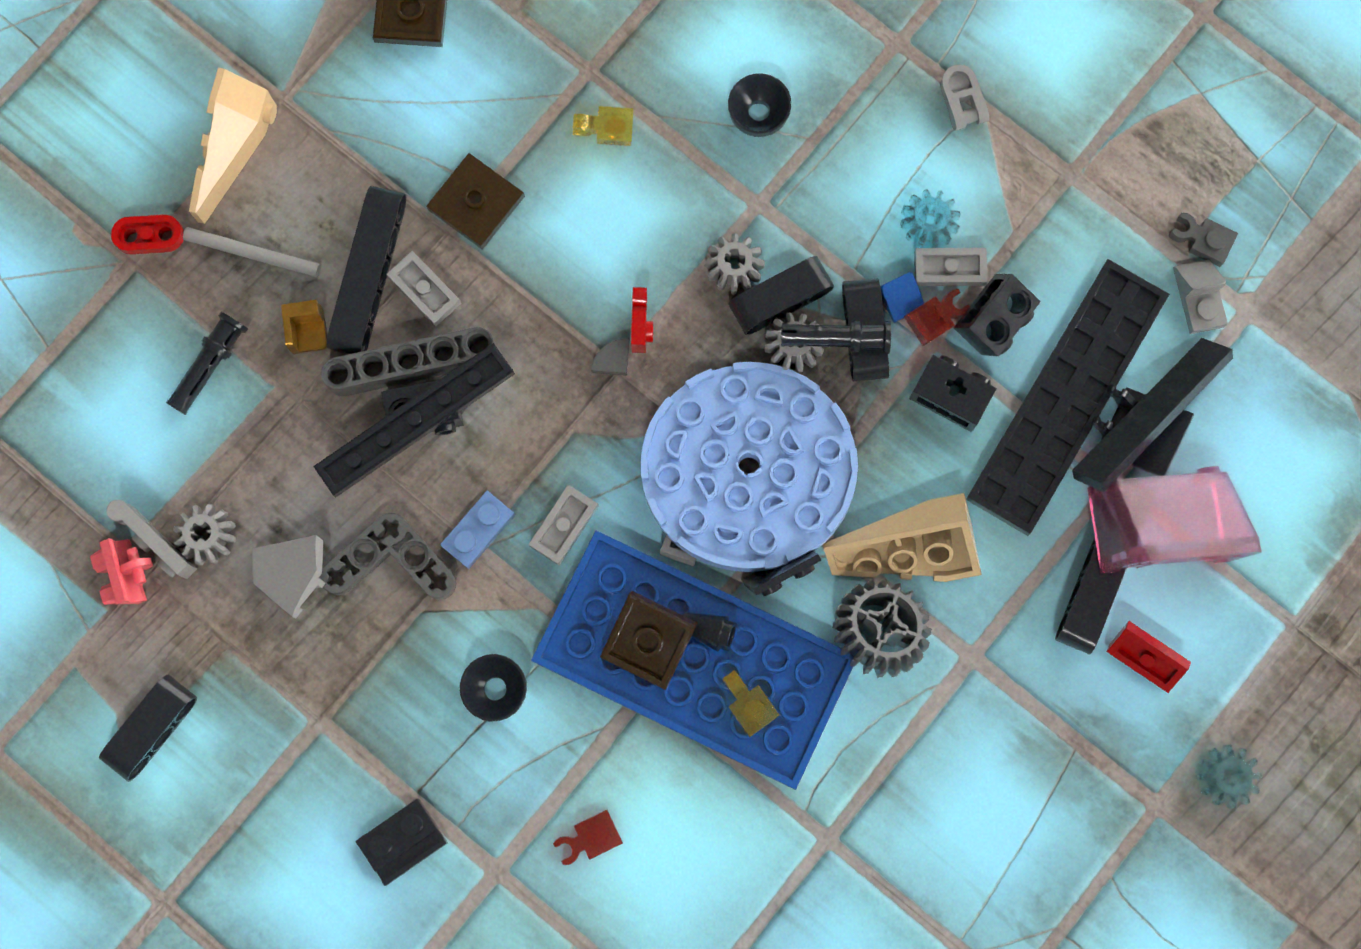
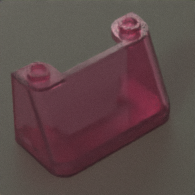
M1219 466L1197 469L1196 474L1123 479L1121 474L1105 492L1091 486L1087 487L1100 573L1119 572L1121 568L1125 567L1144 568L1150 565L1207 560V562L1225 563L1262 553L1259 536L1228 473L1220 472Z

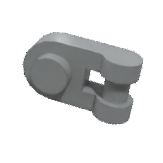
M961 64L949 67L943 74L940 86L954 131L964 129L966 124L975 121L977 124L989 121L988 108L973 70ZM970 100L972 108L962 110L960 102Z

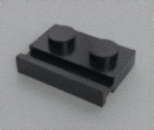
M419 798L355 841L374 871L377 872L384 886L389 885L448 844L446 838L443 837L438 826Z

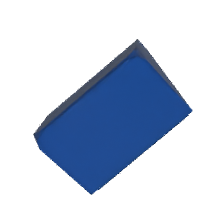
M908 272L880 286L882 302L893 323L925 309L924 301L912 272Z

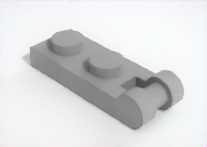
M113 500L109 503L106 509L108 517L123 526H128L135 533L132 540L145 552L148 553L152 549L161 558L157 564L169 576L173 578L177 574L188 579L197 570L189 560L181 556L182 553L135 507L122 500Z

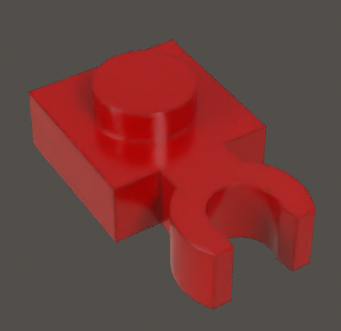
M633 287L632 353H646V342L653 343L654 322L647 321V288Z

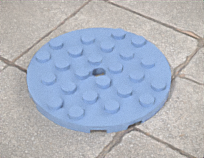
M737 362L733 363V366L713 371L708 369L685 381V385L671 397L668 396L656 411L645 434L641 452V478L644 494L650 511L663 532L680 549L692 557L717 568L731 571L760 572L773 570L806 555L812 550H817L834 534L842 523L851 505L857 482V449L855 448L854 439L850 431V425L837 403H833L820 390V386L807 377L793 370H784L781 366L768 363ZM745 458H753L759 463L760 467L754 473L745 475L740 470L739 463Z

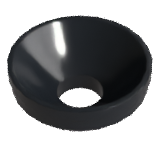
M763 73L748 75L740 79L730 92L728 99L730 118L734 125L747 135L754 137L772 135L779 131L789 118L791 111L790 93L779 79ZM754 104H763L769 109V115L764 120H754L748 112L750 107Z
M489 654L477 658L468 665L461 677L460 696L462 702L472 715L481 720L494 722L507 719L520 709L526 698L527 681L524 672L517 663L503 655ZM494 678L503 680L506 685L505 695L498 700L489 699L485 693L487 682Z

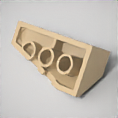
M219 67L206 112L213 114L211 130L208 134L202 135L201 141L205 164L199 165L196 169L189 212L196 221L203 224L206 223L266 135L268 125L273 124L277 113V106L268 90Z
M964 493L927 500L823 544L831 574L835 576L875 578L879 574H898L900 579L912 580V575L933 576V581L948 582L982 575L972 522Z

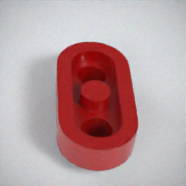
M170 215L124 217L113 225L111 239L114 245L125 254L172 252L182 245L184 229ZM172 231L170 239L162 240L165 232ZM137 233V239L134 242L127 241L129 235Z

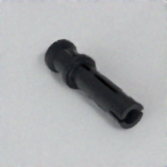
M220 312L218 315L220 320L209 337L204 336L201 345L203 349L186 372L169 400L166 401L168 405L184 415L188 413L187 411L221 360L230 358L232 355L230 350L241 333L246 334L248 331L247 327L223 312Z
M854 320V322H850V326L782 323L781 347H849V351H853V353H859L861 349L882 350L884 354H889L891 349V321H885L883 325L861 324L859 320Z

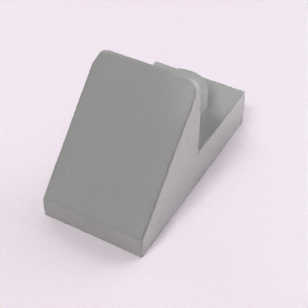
M1207 259L1174 266L1173 270L1189 333L1195 334L1227 326L1228 322L1219 291L1226 285V281L1211 261Z

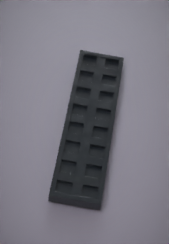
M1109 259L1106 260L966 498L967 501L1027 536L1031 534L1093 427L1091 422L1094 416H1099L1108 402L1110 396L1106 391L1109 385L1117 386L1169 297V293Z

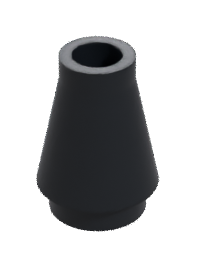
M685 611L683 616L698 623L692 638L717 652L720 649L729 650L734 639L736 622L729 621L728 616L695 614Z

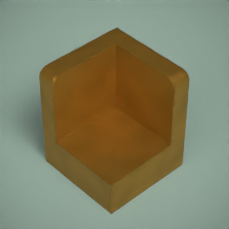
M317 300L281 305L285 344L292 354L327 349L324 312Z

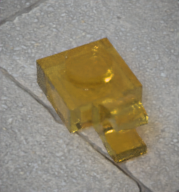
M599 106L598 116L574 114L573 135L590 136L597 134V144L631 146L633 108Z
M735 670L722 678L736 699L728 708L749 737L780 716L759 685L749 691Z

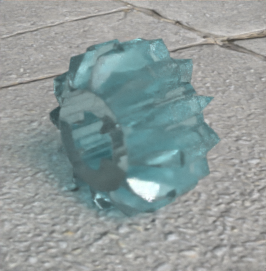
M928 189L923 190L922 199L914 194L909 199L910 205H904L901 213L905 218L901 220L900 227L910 229L906 234L907 241L913 240L916 237L919 239L917 243L918 248H923L925 242H929L931 248H938L939 241L947 245L952 239L950 234H957L960 226L955 221L959 220L961 216L960 211L951 210L955 204L954 198L948 199L945 202L942 200L944 194L942 190L938 191L935 197L931 196ZM927 215L935 217L933 224L926 222Z
M1223 745L1221 752L1216 748L1210 749L1208 752L1211 761L1207 759L1199 761V765L1207 770L1206 773L1196 775L1197 780L1207 781V785L1201 789V793L1203 795L1213 793L1212 804L1220 805L1225 802L1227 808H1236L1238 801L1242 805H1248L1250 803L1248 793L1258 794L1260 792L1258 786L1253 784V780L1262 779L1263 775L1260 772H1252V768L1257 765L1258 760L1256 758L1245 760L1247 750L1245 748H1238L1234 752L1232 745ZM1225 770H1233V773L1230 775L1235 776L1234 783L1225 782L1228 777L1223 776Z

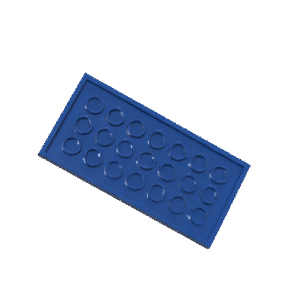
M595 530L531 659L532 662L794 790L798 787L854 667H850V662L853 659L850 653L840 655L842 648ZM631 591L681 615L687 611L695 614L728 616L729 621L736 622L734 639L728 651L720 649L717 652L691 637L666 690L600 658Z

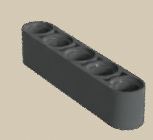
M481 327L469 328L332 358L323 365L321 378L335 395L350 396L447 375L476 355L471 352V347L476 341L484 340L488 342V346L492 343L495 344L488 330ZM441 349H453V355L449 360H436V355ZM407 356H418V363L415 367L411 369L402 368V362ZM371 364H383V370L379 375L375 377L367 376V370ZM340 370L348 371V377L345 382L341 384L332 383V378L336 372Z

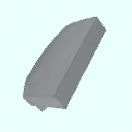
M314 535L253 548V584L295 619L303 611L300 606L316 588H322L326 584L319 578L322 574L323 540Z

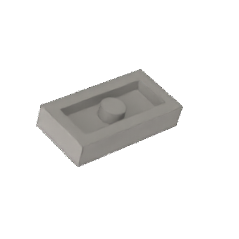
M916 248L914 251L915 280L918 286H985L987 284L986 248Z
M413 251L386 274L435 327L462 304L460 299Z
M567 485L528 544L529 547L560 566L599 507L598 503Z

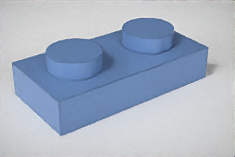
M486 491L440 546L466 568L470 569L513 519L515 513L489 491Z

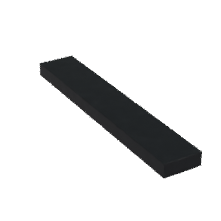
M1201 338L1073 468V478L1105 492L1233 359V350Z
M492 343L313 467L336 498L515 375V373L495 344Z

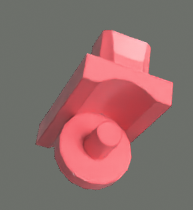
M106 539L99 542L101 549L92 554L90 559L93 569L97 573L108 572L110 583L102 586L99 591L102 603L104 605L140 604L147 601L143 584L147 582L144 571L153 566L151 558H140L137 547L132 548L130 539L119 541Z

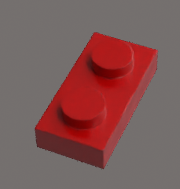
M1130 621L1126 623L1112 640L1106 651L1167 693L1185 675L1191 664L1189 660Z

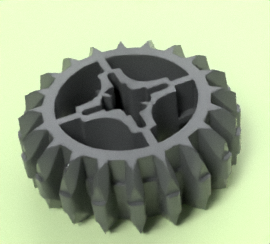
M887 579L881 580L878 586L873 580L867 581L864 587L860 584L856 585L851 590V593L844 595L841 599L842 605H839L835 610V615L838 618L833 622L832 628L840 631L834 637V642L845 644L840 651V655L850 653L853 657L850 667L856 666L860 662L863 664V674H868L874 668L877 678L883 677L886 672L891 677H895L901 670L904 673L910 671L913 668V663L917 664L922 660L924 655L922 652L929 648L930 642L926 638L931 635L932 629L924 625L929 621L930 615L919 612L923 607V602L914 603L911 600L913 591H908L906 594L901 593V583L895 584L891 589ZM869 605H878L883 607V609L878 612L870 609L868 611H864L860 608ZM884 645L892 647L898 645L904 648L898 652L880 651Z

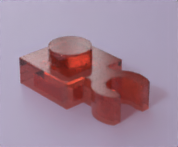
M954 289L946 294L941 303L935 296L904 316L922 346H925L954 327L955 324L951 318L963 316L970 307L968 304L958 309L953 305V298L961 293L959 289Z
M607 809L574 825L578 836L574 838L569 836L560 837L553 843L554 847L564 843L571 846V856L561 861L563 865H569L575 862L580 852L584 850L590 860L623 844V841Z

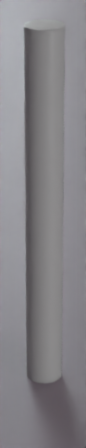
M186 227L183 233V240L316 278L320 274L321 264L190 227Z

